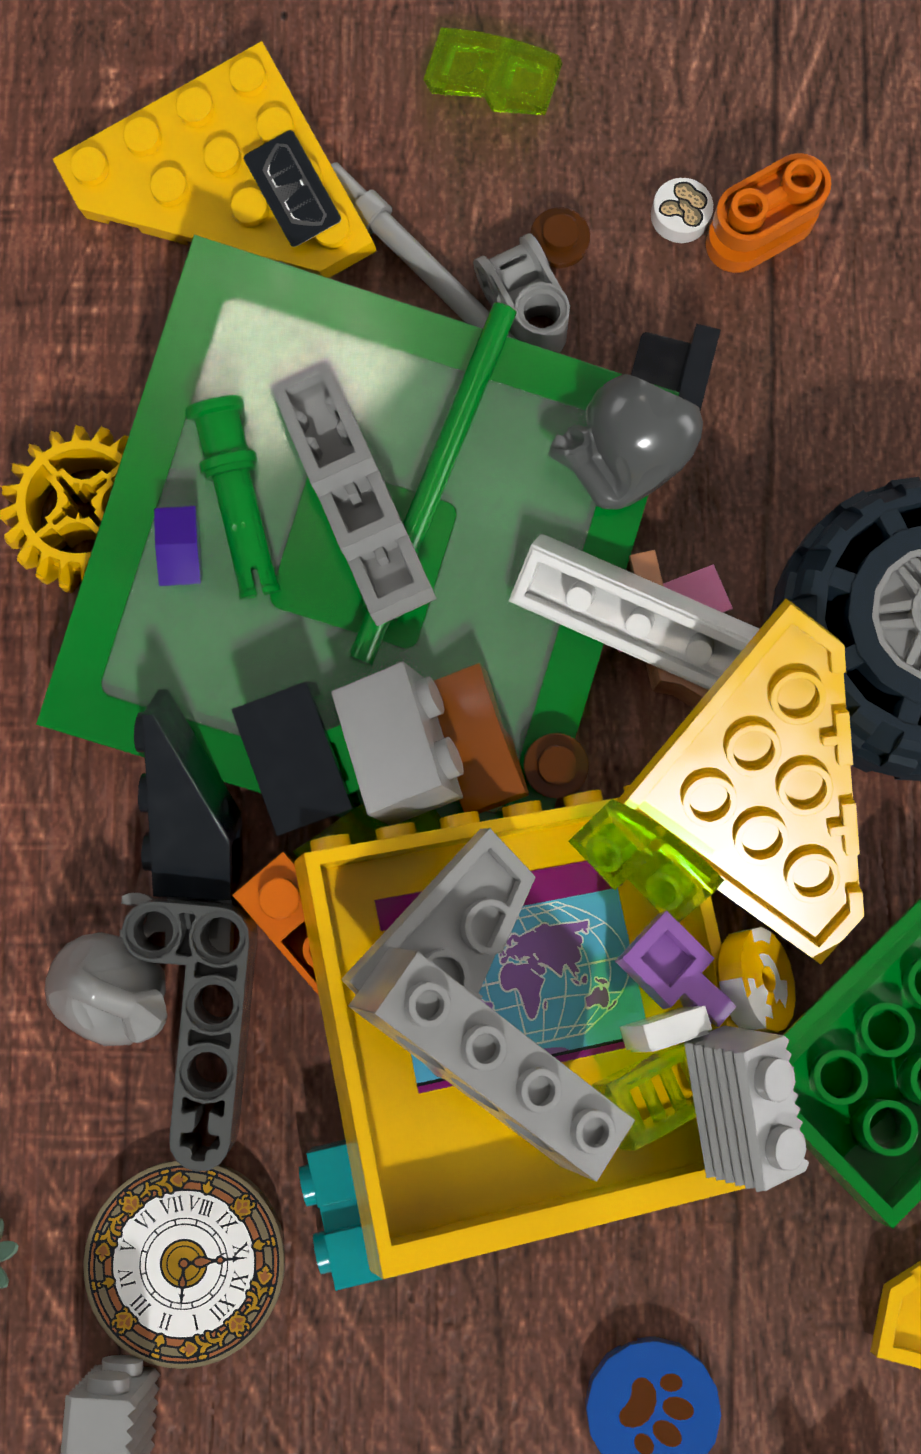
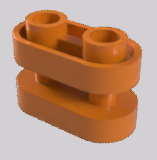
M804 153L790 154L728 188L719 199L706 237V251L710 260L724 271L741 273L756 267L805 239L812 231L831 190V176L827 167L812 155Z

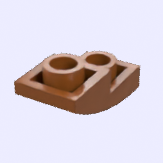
M478 663L434 680L444 704V713L437 716L444 738L450 737L463 763L464 774L457 777L463 798L459 799L463 811H478V814L528 796L529 793L512 736L503 727L490 679L484 667Z

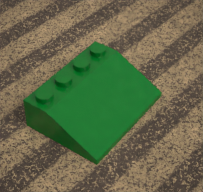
M921 897L783 1034L790 1040L786 1050L792 1054L789 1062L794 1067L796 1080L793 1091L798 1094L795 1104L800 1107L797 1118L802 1121L800 1131L805 1135L806 1148L875 1221L892 1229L921 1201Z

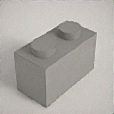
M400 662L331 691L367 815L388 825H395L463 798L457 780L458 776L464 774L463 763L450 737L444 738L437 717L444 713V704L440 692L431 677L424 678L406 663Z

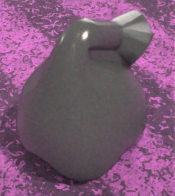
M624 373L608 381L596 391L586 408L587 426L574 424L568 428L564 435L556 434L547 456L574 472L596 506L602 509L618 510L648 496L683 469L693 457L701 440L703 420L700 409L695 404L645 380Z

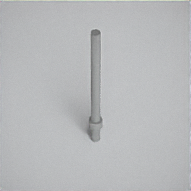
M338 162L332 163L333 170L368 233H375L465 323L483 328L489 311L391 215L392 207L375 190L366 191ZM509 332L507 337L517 339L513 334Z

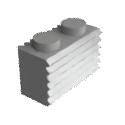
M724 1025L709 1031L707 1035L685 1041L684 1045L706 1178L716 1177V1181L735 1182L736 1186L745 1185L746 1189L755 1188L756 1192L767 1191L806 1171L809 1162L804 1159L807 1150L805 1135L800 1131L802 1121L797 1118L800 1107L795 1104L798 1094L793 1091L796 1080L794 1067L789 1062L792 1054L786 1050L790 1040L784 1035Z
M132 1355L107 1356L102 1359V1365H95L88 1372V1375H85V1378H82V1381H79V1384L72 1388L69 1395H66L61 1454H150L155 1446L151 1438L156 1432L152 1424L157 1418L153 1410L158 1404L154 1396L160 1389L155 1382L161 1375L156 1368L143 1367V1359H138Z

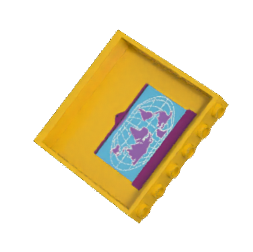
M630 785L623 787L624 792ZM601 790L585 791L563 797L565 807L542 811L540 800L527 801L503 807L502 813L504 818L480 822L478 811L458 813L440 818L441 829L416 833L414 822L395 824L376 829L377 840L352 845L349 834L331 835L311 840L309 842L311 852L303 853L294 861L369 1269L382 1279L745 1189V1185L736 1186L735 1182L716 1181V1177L706 1178L685 1042L654 1052H631V1050H626L620 1026L683 1007L680 999H678L671 1008L662 1009L615 962L657 914L667 910L715 958L702 974L719 989L718 959L722 944L708 882L617 817L614 813L613 805L619 798L603 800ZM491 828L536 877L503 952L495 955L479 991V994L483 996L481 1001L635 1119L597 1182L560 1167L447 1080L435 1076L423 1062L349 1007L356 994L341 979L479 829ZM730 1015L719 1026L725 1025L739 1028ZM711 1024L712 1030L719 1028L716 1027L714 1024Z

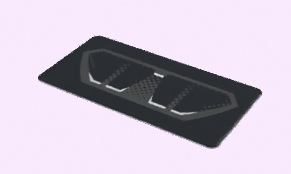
M292 130L286 131L245 154L244 161L292 247L302 244L341 221V216Z

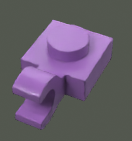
M667 910L657 914L615 960L662 1009L671 1008L678 999H680L683 1007L705 1006L710 1023L719 1027L736 1008L732 1000L702 974L715 958Z

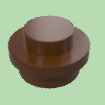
M564 207L551 208L542 212L532 224L530 233L539 242L551 268L563 269L578 263L587 253L590 243V229L586 220L576 211Z
M552 733L538 738L529 746L524 757L523 770L527 782L537 793L549 798H563L575 793L583 785L588 775L589 762L584 748L577 740L565 734Z

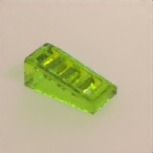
M685 1042L663 1049L592 1084L593 1088L635 1119L619 1145V1149L635 1151L696 1117L693 1096L685 1099L671 1068L680 1063L692 1090ZM658 1074L672 1104L671 1107L665 1110L651 1081V1078ZM636 1086L639 1087L651 1117L642 1120L630 1093V1090Z

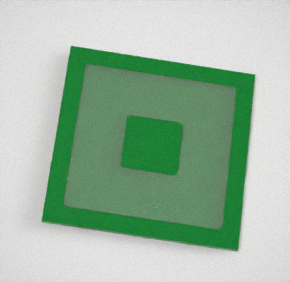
M194 235L36 725L145 758V752H137L135 749V720L139 712L146 710L158 689H168L222 781L261 793L231 709L306 681L317 682L321 694L314 698L324 726L328 730L341 725L331 694L333 690L400 662L406 663L424 678L431 677L433 681L480 663L488 673L503 727L512 736L529 793L526 797L480 813V822L504 818L502 813L503 807L527 801L540 800L542 811L554 809L557 798H549L537 793L527 782L523 770L524 757L529 746L544 735L561 733L575 739L604 643L509 602V599L531 544L540 534L547 535L626 570L648 496L618 510L602 509L596 506L573 471L547 456L556 434L564 435L568 428L574 424L587 426L586 408L596 391L608 381L622 374L517 339L506 338L418 553V558L437 599L401 615L398 621L391 620L372 666H368L348 657L367 611L362 607L364 599L350 566L338 545L322 504L309 481L269 385L326 358L329 359L403 522L483 328ZM655 385L665 391H668L674 395L679 396V392ZM226 395H240L244 400L245 408L240 411L241 423L248 449L256 451L258 458L256 469L250 472L277 582L281 588L280 592L264 596L258 571L253 570L252 575L258 598L239 600V589L213 481L205 480L204 475L200 474L198 464L203 460V452L195 422L187 420L185 413L186 407L193 403ZM196 506L200 524L203 570L201 584L159 586L155 550L154 508ZM360 790L353 793L357 792L361 805L334 815L377 829L390 826L367 815ZM456 800L401 823L414 822L416 833L441 829L440 818L464 813L460 801Z

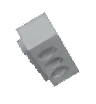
M389 947L349 1004L352 1010L560 1167L591 1180L598 1181L635 1121L630 1115L418 951Z

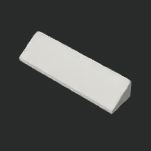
M540 534L531 544L509 599V602L708 690H710L759 631V628L544 534Z

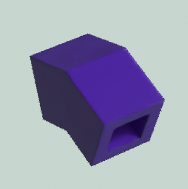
M196 506L154 508L155 550L159 586L201 584L203 570L200 524Z

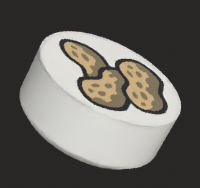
M675 178L667 181L658 189L651 208V221L655 230L663 238L675 243H688L698 239L709 225L713 213L712 197L706 187L693 179Z

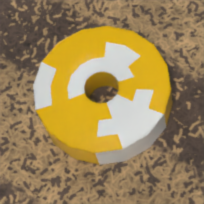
M763 927L728 934L720 949L718 975L721 991L736 1006L730 1014L732 1020L739 1028L766 1033H776L786 1029L793 1018L796 997L795 981L790 961L782 944L771 931Z

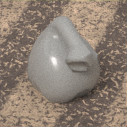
M103 932L82 935L67 943L58 952L50 965L44 988L47 1006L60 1022L79 1036L102 1046L131 1045L134 1042L142 1043L155 1037L163 1029L167 1020L164 1002L166 993L165 971L159 963L137 959L127 950L123 938Z

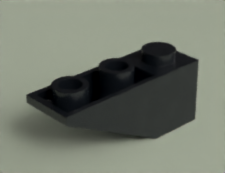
M158 689L146 710L137 714L134 726L135 749L137 752H145L146 773H142L139 780L138 807L140 812L148 813L149 832L145 833L142 843V868L144 871L152 872L153 896L231 900L243 871L241 811L169 690Z

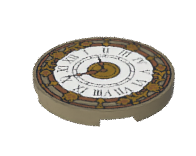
M176 1160L153 1165L128 1179L117 1188L104 1203L92 1224L85 1246L84 1281L93 1313L108 1336L118 1346L136 1358L143 1359V1361L166 1368L184 1369L218 1362L241 1349L260 1331L278 1301L285 1272L284 1234L281 1223L264 1193L250 1179L229 1166L220 1163L209 1171L196 1172L184 1168Z

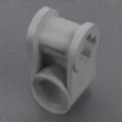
M527 233L519 238V245L490 259L483 255L474 259L473 265L476 277L490 305L492 306L495 302L503 303L512 307L517 312L509 332L520 341L556 353L561 352L567 339L570 304L567 295L563 292L551 271L546 255L537 239L531 233ZM536 316H546L555 323L546 328H538L531 325L528 320Z

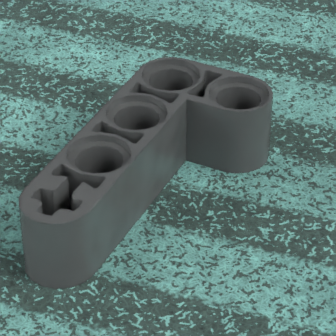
M162 897L146 901L134 907L128 913L122 926V938L127 950L137 959L153 963L186 965L169 1136L170 1150L175 1160L184 1168L196 1172L209 1171L218 1166L236 1142L240 1127L258 936L257 924L242 906L234 903ZM151 911L163 913L169 918L173 926L172 939L167 946L153 944L144 934L145 918ZM214 918H227L236 924L240 934V941L235 951L222 952L212 946L208 930ZM216 984L223 986L230 992L234 1005L231 1015L217 1017L205 1009L202 994L207 985ZM202 1052H212L220 1056L227 1066L226 1079L222 1082L213 1083L202 1078L196 1068L197 1055ZM217 1102L209 1112L208 1132L217 1137L211 1146L207 1147L202 1145L201 1134L192 1131L203 1119L206 1103Z

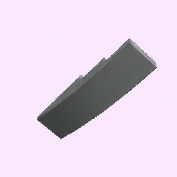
M326 358L270 384L273 396L309 481L322 504L338 545L350 566L376 626L437 599L329 359Z

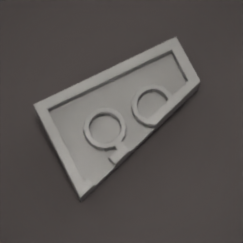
M491 828L479 829L341 980L357 994L388 948L393 947L418 951L481 1000L483 996L479 994L482 984L495 955L502 953L536 878L535 875ZM425 1065L435 1076L443 1078L435 1071H433L431 1068H429L427 1065Z

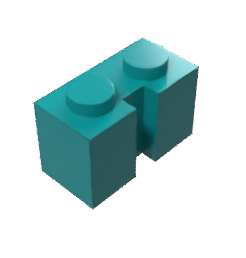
M346 1140L312 1147L306 1153L308 1165L299 1166V1178L306 1206L317 1205L320 1208L324 1231L313 1233L314 1251L320 1274L332 1273L335 1291L382 1280V1278L372 1273L369 1269Z

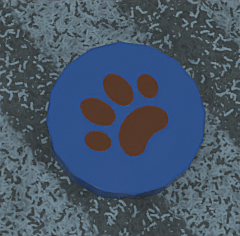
M655 1336L637 1338L638 1341L628 1342L623 1346L619 1345L605 1354L590 1376L585 1398L589 1432L601 1454L709 1453L716 1443L721 1420V1409L717 1387L697 1356L678 1342Z

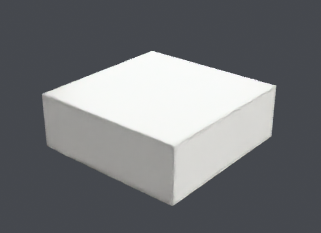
M705 1006L681 1007L620 1026L626 1050H631V1052L658 1051L709 1034L708 1031L712 1030Z

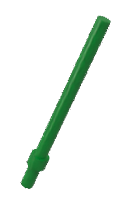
M495 302L492 305L403 521L417 555L517 312L506 304ZM363 601L362 607L367 611L348 657L362 664L372 666L390 621L376 626ZM398 616V617H396V618H394V619H392V620H393V621H398V619H399L400 616Z

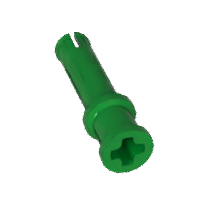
M226 395L193 403L186 407L185 413L187 420L195 422L203 452V460L198 464L200 474L204 475L205 480L213 481L239 589V600L258 598L252 575L253 570L258 571L264 596L280 592L281 588L277 582L250 472L256 469L258 458L256 451L248 449L241 423L240 411L245 408L244 400L240 395Z

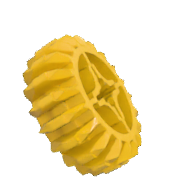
M75 425L71 441L65 442L58 432L51 431L49 441L52 447L43 452L39 446L29 444L28 452L34 461L29 466L22 463H12L11 471L20 480V483L1 486L2 495L13 503L0 510V519L5 525L12 527L4 534V539L12 549H21L17 555V561L27 570L36 567L35 576L42 583L48 585L58 578L59 587L64 592L73 593L81 579L83 580L91 552L68 553L60 550L66 545L73 548L84 540H96L99 526L89 516L87 518L81 516L78 511L79 507L71 498V495H77L84 504L90 502L95 509V515L102 521L129 438L128 436L124 435L114 443V437L110 430L101 426L92 440H90L85 428ZM87 469L110 471L108 474L100 471L92 478L83 480L71 476L73 473ZM55 488L57 503L52 512L45 517L48 524L42 528V509L49 493Z

